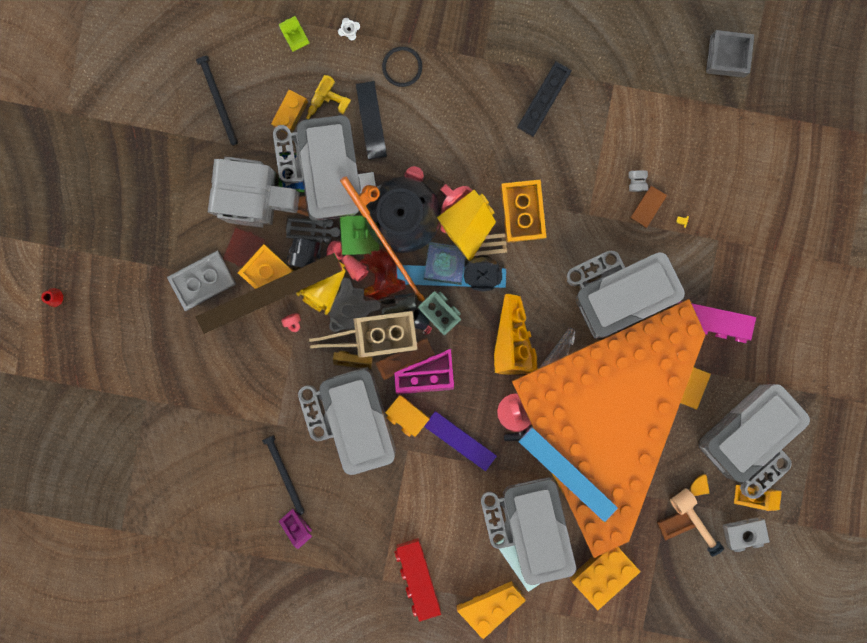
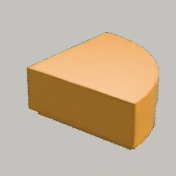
M706 474L698 476L690 486L689 491L694 496L709 494Z

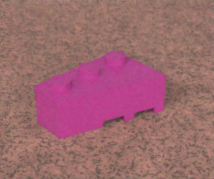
M451 349L395 372L396 394L454 390Z

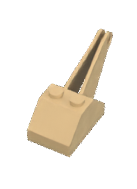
M413 311L354 319L355 330L309 339V342L355 333L356 342L311 345L310 348L357 347L358 357L417 350Z

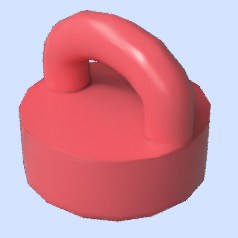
M410 167L405 172V177L423 181V171L419 167Z
M332 241L328 245L327 256L335 253L338 260L345 256L342 255L340 241Z
M293 313L282 318L281 322L284 327H288L292 332L299 331V321H301L299 313Z

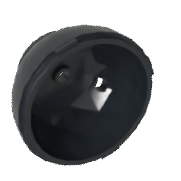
M410 177L391 178L377 186L380 193L378 199L369 202L366 207L375 224L379 222L381 226L379 230L393 252H414L430 243L439 229L440 222L437 217L441 215L439 201L432 189L424 182ZM421 197H424L425 203H422ZM399 209L404 210L403 216L397 215ZM365 217L369 234L375 242L386 249Z

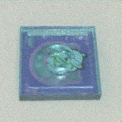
M430 242L424 280L462 285L466 257L457 246Z

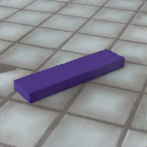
M434 411L430 420L424 426L484 471L489 468L497 455L436 411Z

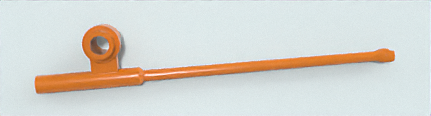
M343 177L340 182L363 217H366L417 295V299L422 302L425 301V297L420 294L371 218L370 212L366 207L369 202L378 199L380 195L379 189L376 186L367 185L363 188L362 193L358 195L349 179Z

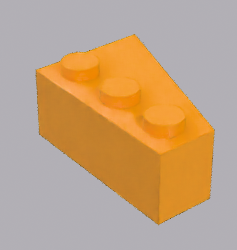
M511 581L456 606L459 614L484 639L521 606L526 599L523 593Z

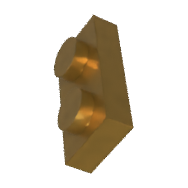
M347 351L334 352L333 365L355 368L368 367L372 369V357H358V355L350 354Z

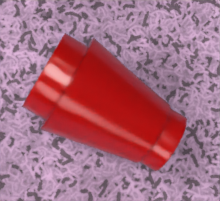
M51 288L42 294L41 299L47 305L57 307L63 302V294L59 289Z

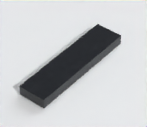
M555 61L517 129L534 137L572 70Z

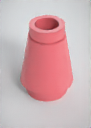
M345 255L342 258L341 262L353 280L359 282L369 273L367 266L353 256Z

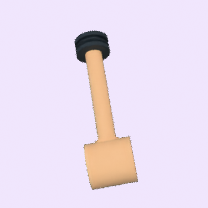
M685 488L670 499L672 506L680 515L688 514L709 545L707 551L713 557L720 554L724 547L720 541L715 542L693 509L697 504L694 495Z

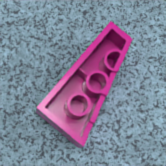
M692 304L705 335L708 332L716 333L715 337L727 339V336L734 337L737 342L746 343L751 341L756 317Z

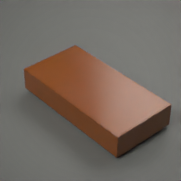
M650 186L630 219L647 228L667 195Z
M676 513L657 522L665 541L696 527L687 513L683 515Z

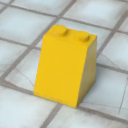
M475 190L471 191L437 217L450 239L468 261L473 259L496 223L492 216L494 211L489 206L488 200L483 194L478 195Z

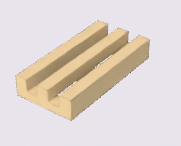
M505 233L487 235L485 240L501 238L502 241L482 243L480 246L482 248L502 245L503 249L479 251L475 256L507 253Z

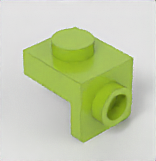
M296 16L279 24L292 52L309 44Z

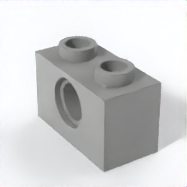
M761 517L723 524L727 547L734 550V552L744 551L746 547L750 546L753 548L763 547L764 543H769L766 523ZM749 531V538L743 540L744 532Z

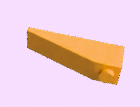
M505 294L494 352L495 373L506 375L528 374L538 369L536 350L531 347L529 340L532 337L531 332L527 331L525 326L526 314L521 296Z

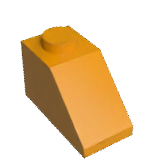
M736 485L734 504L766 511L780 510L782 491L768 489L760 497L752 499L742 494L741 485ZM755 486L748 487L749 494L754 493Z

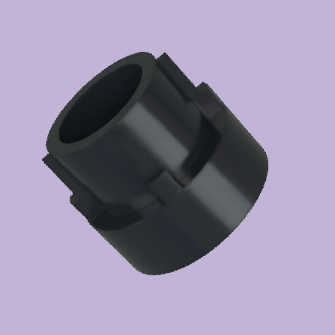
M294 238L292 246L289 248L286 264L302 268L319 260L321 257V244L306 239Z

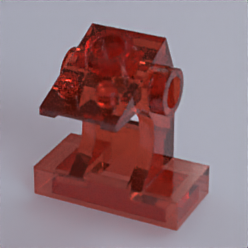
M375 250L371 252V256L365 254V258L360 260L361 263L369 265L370 271L375 274V282L371 286L364 288V296L379 300L406 288L405 281L397 279L396 263L388 252Z

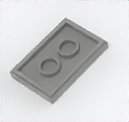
M218 250L167 277L184 311L236 285Z

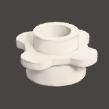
M344 18L338 34L348 37L349 40H355L360 24L358 22L354 23L349 18Z

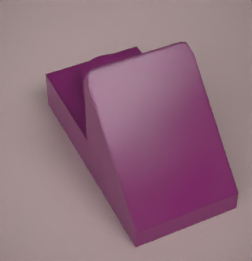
M294 509L279 520L280 525L295 548L299 549L312 537L310 533L312 529Z

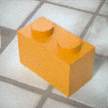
M288 90L271 123L272 126L276 128L279 125H284L293 133L308 104L307 99Z
M401 394L385 412L388 415L386 418L394 425L396 423L403 427L401 431L409 437L411 435L416 437L430 420L426 414Z

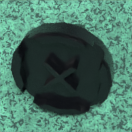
M480 255L465 266L464 280L474 290L490 291L501 283L502 268L491 257Z

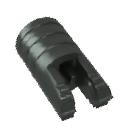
M414 293L380 298L382 304L396 303V306L384 307L382 310L384 315L417 310Z

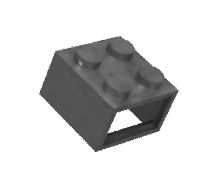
M714 31L710 35L706 73L743 78L750 74L754 34Z

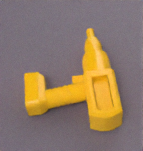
M324 75L311 99L306 119H309L321 107L324 100L328 103L330 100L340 103L338 106L339 113L344 114L351 100L331 92L335 84L331 76Z

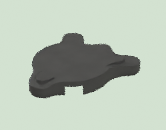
M347 277L343 278L340 292L336 295L329 312V328L332 332L354 329V319L366 317L369 313L381 308V303L378 300L365 301L366 291L362 288H354L351 280Z

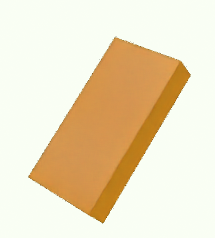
M693 367L680 403L697 409L711 374Z

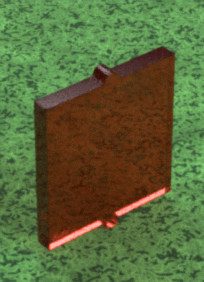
M235 228L223 259L235 263L238 267L244 266L263 246L265 239L253 235L252 232L248 233Z

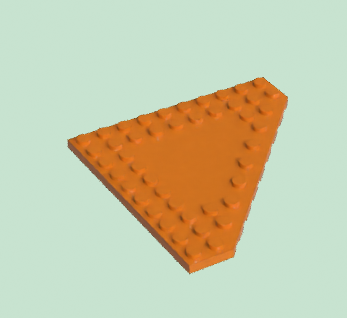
M690 299L682 301L512 381L533 429L618 507L604 522L557 478L593 558L629 542L705 337V332Z

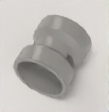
M648 171L629 172V179H631V184L629 185L630 192L648 191V184L646 183Z

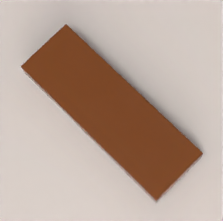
M426 337L417 342V350L397 352L375 364L383 380L394 376L395 372L419 363L435 355Z

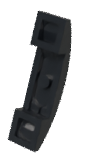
M375 81L356 84L368 160L387 157Z

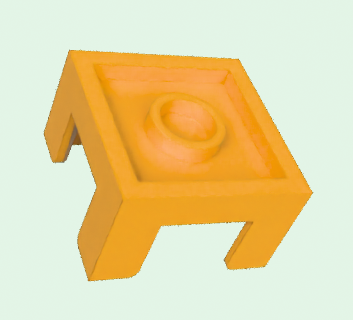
M263 245L238 274L256 289L294 270L274 254L267 245Z

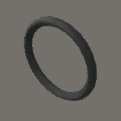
M396 47L385 55L382 71L385 78L391 84L398 87H406L419 79L422 73V61L418 53L413 49ZM397 51H408L418 61V73L409 82H396L387 73V60Z

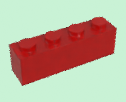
M419 538L397 544V550L394 553L397 562L401 561L403 567L400 569L402 579L407 580L408 587H406L408 598H412L414 603L411 606L414 617L418 616L420 622L440 616V605Z

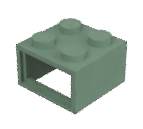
M434 291L418 308L445 336L461 321L459 317L461 313L454 306L450 308L445 303L448 299L441 292L437 294ZM434 303L436 305L435 310H430L428 305ZM437 310L442 312L440 317L435 315ZM443 317H447L449 319V322L447 324H443L441 322Z

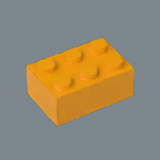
M541 180L501 184L506 243L545 239L546 228Z
M616 547L595 558L592 556L569 578L588 601L599 610L640 573V570L619 547Z

